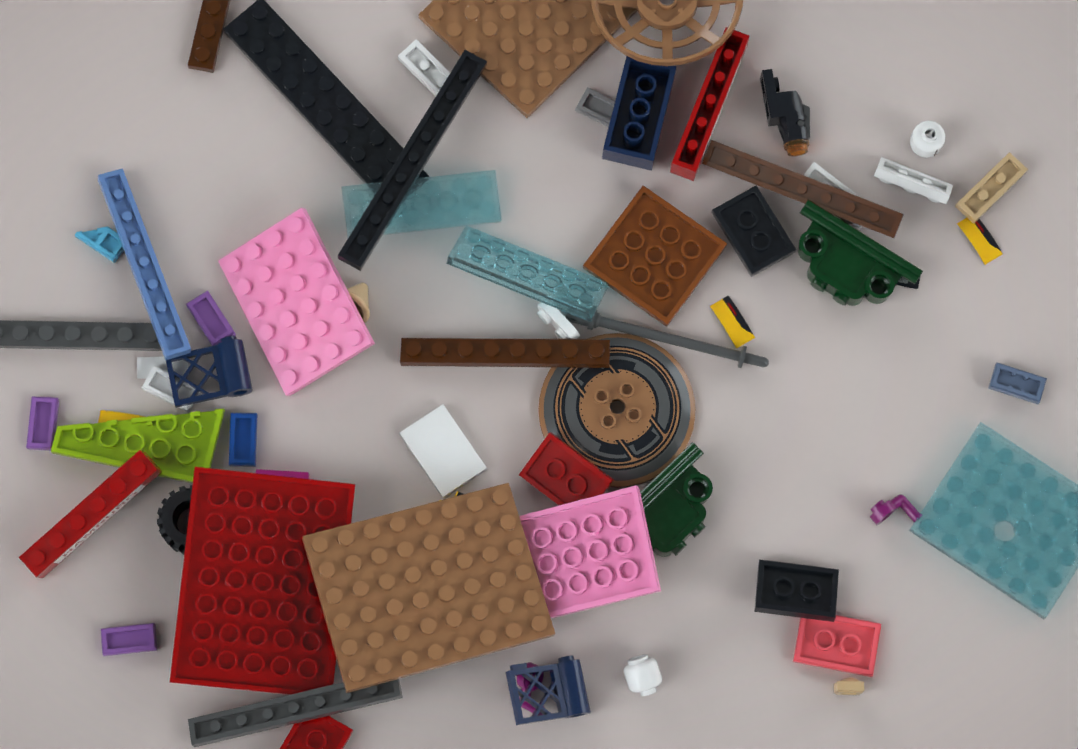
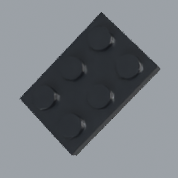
M757 185L712 210L714 218L751 277L796 252L795 246Z
M759 559L754 612L834 622L836 618L839 569Z

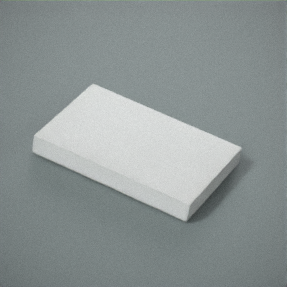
M443 404L399 433L443 499L487 470V467Z

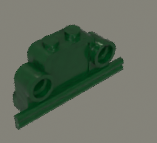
M808 200L800 211V214L813 221L807 231L801 235L798 246L800 258L810 263L807 277L811 281L812 287L818 291L824 292L825 290L830 293L837 303L844 306L846 304L856 306L865 296L869 302L880 304L885 302L892 294L901 277L915 285L923 270Z
M693 442L640 491L652 550L661 557H667L672 553L675 556L678 555L687 546L684 541L691 535L695 538L706 527L703 524L706 517V509L702 504L710 498L713 486L711 480L693 466L704 454Z

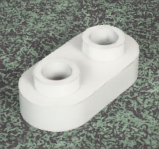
M544 299L537 305L539 309L537 315L545 324L551 323L556 329L555 334L559 339H578L580 337L576 328L549 300Z

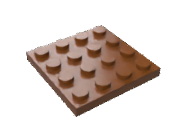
M642 186L584 263L583 269L667 327L721 255L727 243L654 192Z

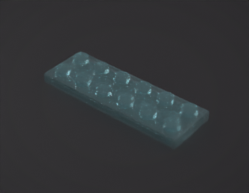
M490 170L417 178L383 235L501 222L496 171ZM383 182L341 187L347 239Z
M467 225L450 252L446 263L589 322L592 321L608 288L607 283L596 277Z

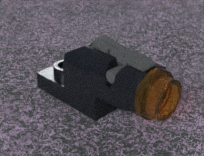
M772 69L762 70L760 83L768 127L778 126L784 150L787 151L788 156L794 157L806 154L808 152L807 147L810 145V107L802 104L797 91L779 92L778 77L773 76Z

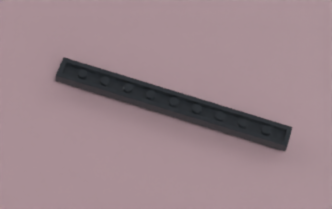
M464 50L338 254L339 260L359 271L362 270L487 66L486 60Z

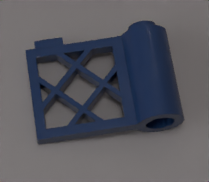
M236 336L224 337L221 339V343L215 346L192 350L189 354L166 360L176 408L223 397L243 396L253 391L243 341L237 339ZM213 353L214 363L209 370L197 364L203 355ZM184 360L191 365L184 375L181 376L174 371L172 362ZM194 367L206 374L198 386L187 380ZM215 368H216L217 376L213 374V371L215 370ZM175 377H177L178 379H180V381H179L177 384H176ZM211 377L219 382L220 391L208 393L202 387L208 378ZM184 382L195 389L191 397L179 399L178 390Z
M571 655L558 658L559 663L530 668H527V663L510 666V670L505 673L516 726L561 718H574L591 713L579 659L574 660V656ZM550 671L552 683L549 688L538 681L542 672ZM522 675L530 682L525 692L517 687L515 676ZM534 685L545 693L540 703H537L528 696ZM548 697L556 702L558 713H550L543 707ZM524 701L535 708L531 717L523 718L521 706Z

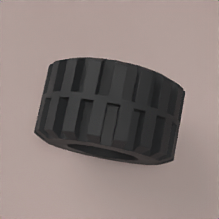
M190 485V488L185 486L179 487L180 491L176 493L174 490L169 493L170 497L162 500L163 506L158 508L157 512L159 515L157 525L159 526L161 536L173 550L179 551L183 555L185 553L187 534L179 531L177 521L181 513L190 508L192 485Z

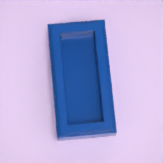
M230 413L229 466L256 467L257 413Z

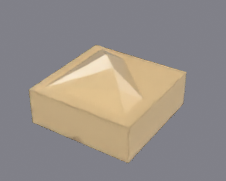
M845 678L834 684L835 695H860L864 692V682L856 678Z

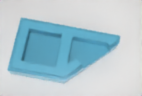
M108 226L92 231H79L75 234L77 239L113 263L117 261L124 251L118 233Z

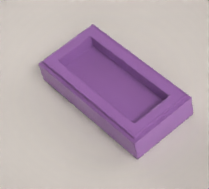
M208 290L186 303L187 308L212 346L221 343V339L224 337L236 335Z
M32 396L27 449L51 451L57 428L58 398Z
M155 623L101 629L103 656L158 651Z

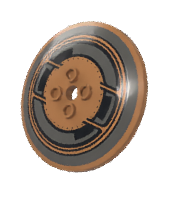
M622 333L603 334L588 338L591 340H610V368L551 367L544 380L539 397V422L543 437L545 439L548 433L552 432L614 480L609 487H631L646 483L654 479L680 455L690 440L696 411L690 381L677 360L665 349L648 339ZM614 401H620L624 404L625 410L620 414H615L611 411L610 404Z

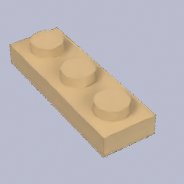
M1009 152L955 207L974 224L1028 169Z

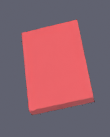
M836 615L834 622L800 618L793 662L873 677L881 624Z

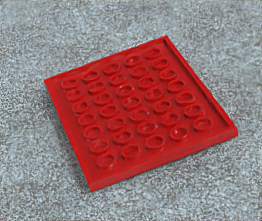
M203 467L194 468L169 683L290 695L333 685L336 655L302 538L305 535L351 524L355 484Z

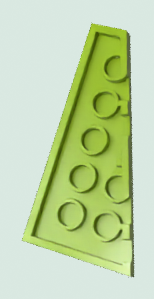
M223 408L206 412L195 411L188 414H167L131 418V420L122 421L111 420L103 423L57 426L51 452L52 454L120 468L134 454L142 450L162 470V473L158 476L193 483L195 467L211 468L225 410Z

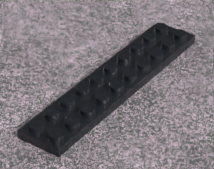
M257 0L224 27V33L369 189L376 194L404 148L265 0ZM424 170L420 173L405 200L430 179Z

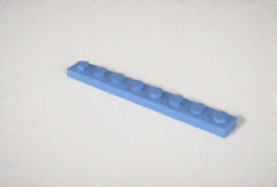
M123 168L98 175L100 188L165 360L191 353L190 344Z

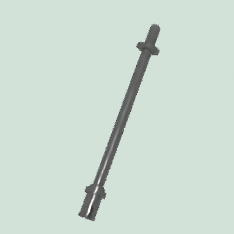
M569 305L566 319L569 322L588 326L587 329L589 330L603 327L738 361V368H742L743 363L759 367H767L769 365V360L766 357L746 353L747 346H743L741 351L602 317L595 309L588 311Z

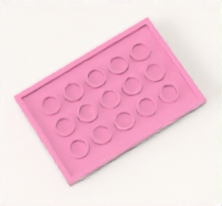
M305 208L298 209L218 260L286 396L293 395L375 344Z
M638 486L519 516L551 619L661 592Z

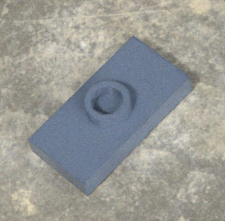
M996 363L988 389L1039 404L1047 378Z

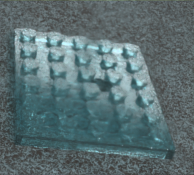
M980 422L909 531L1042 619H1045L1078 569V485ZM1009 522L1013 526L1014 537L1009 541L998 539L994 532L997 523Z

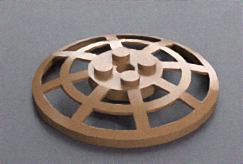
M591 0V6L598 28L614 48L639 62L659 66H674L697 61L722 46L732 35L739 22L743 9V0H674L671 5H663L660 0ZM735 3V11L725 33L719 37L711 32L710 29L717 19L720 5ZM599 4L614 6L617 19L625 30L624 33L615 39L603 23ZM712 6L710 16L703 26L693 19L697 7ZM622 7L637 8L642 19L631 27L624 16ZM649 26L662 30V42L646 38L640 33ZM683 26L688 27L695 33L679 41L672 40V30ZM634 38L646 46L662 49V59L637 54L623 45ZM700 38L712 44L709 48L699 53L673 59L674 48L690 45Z

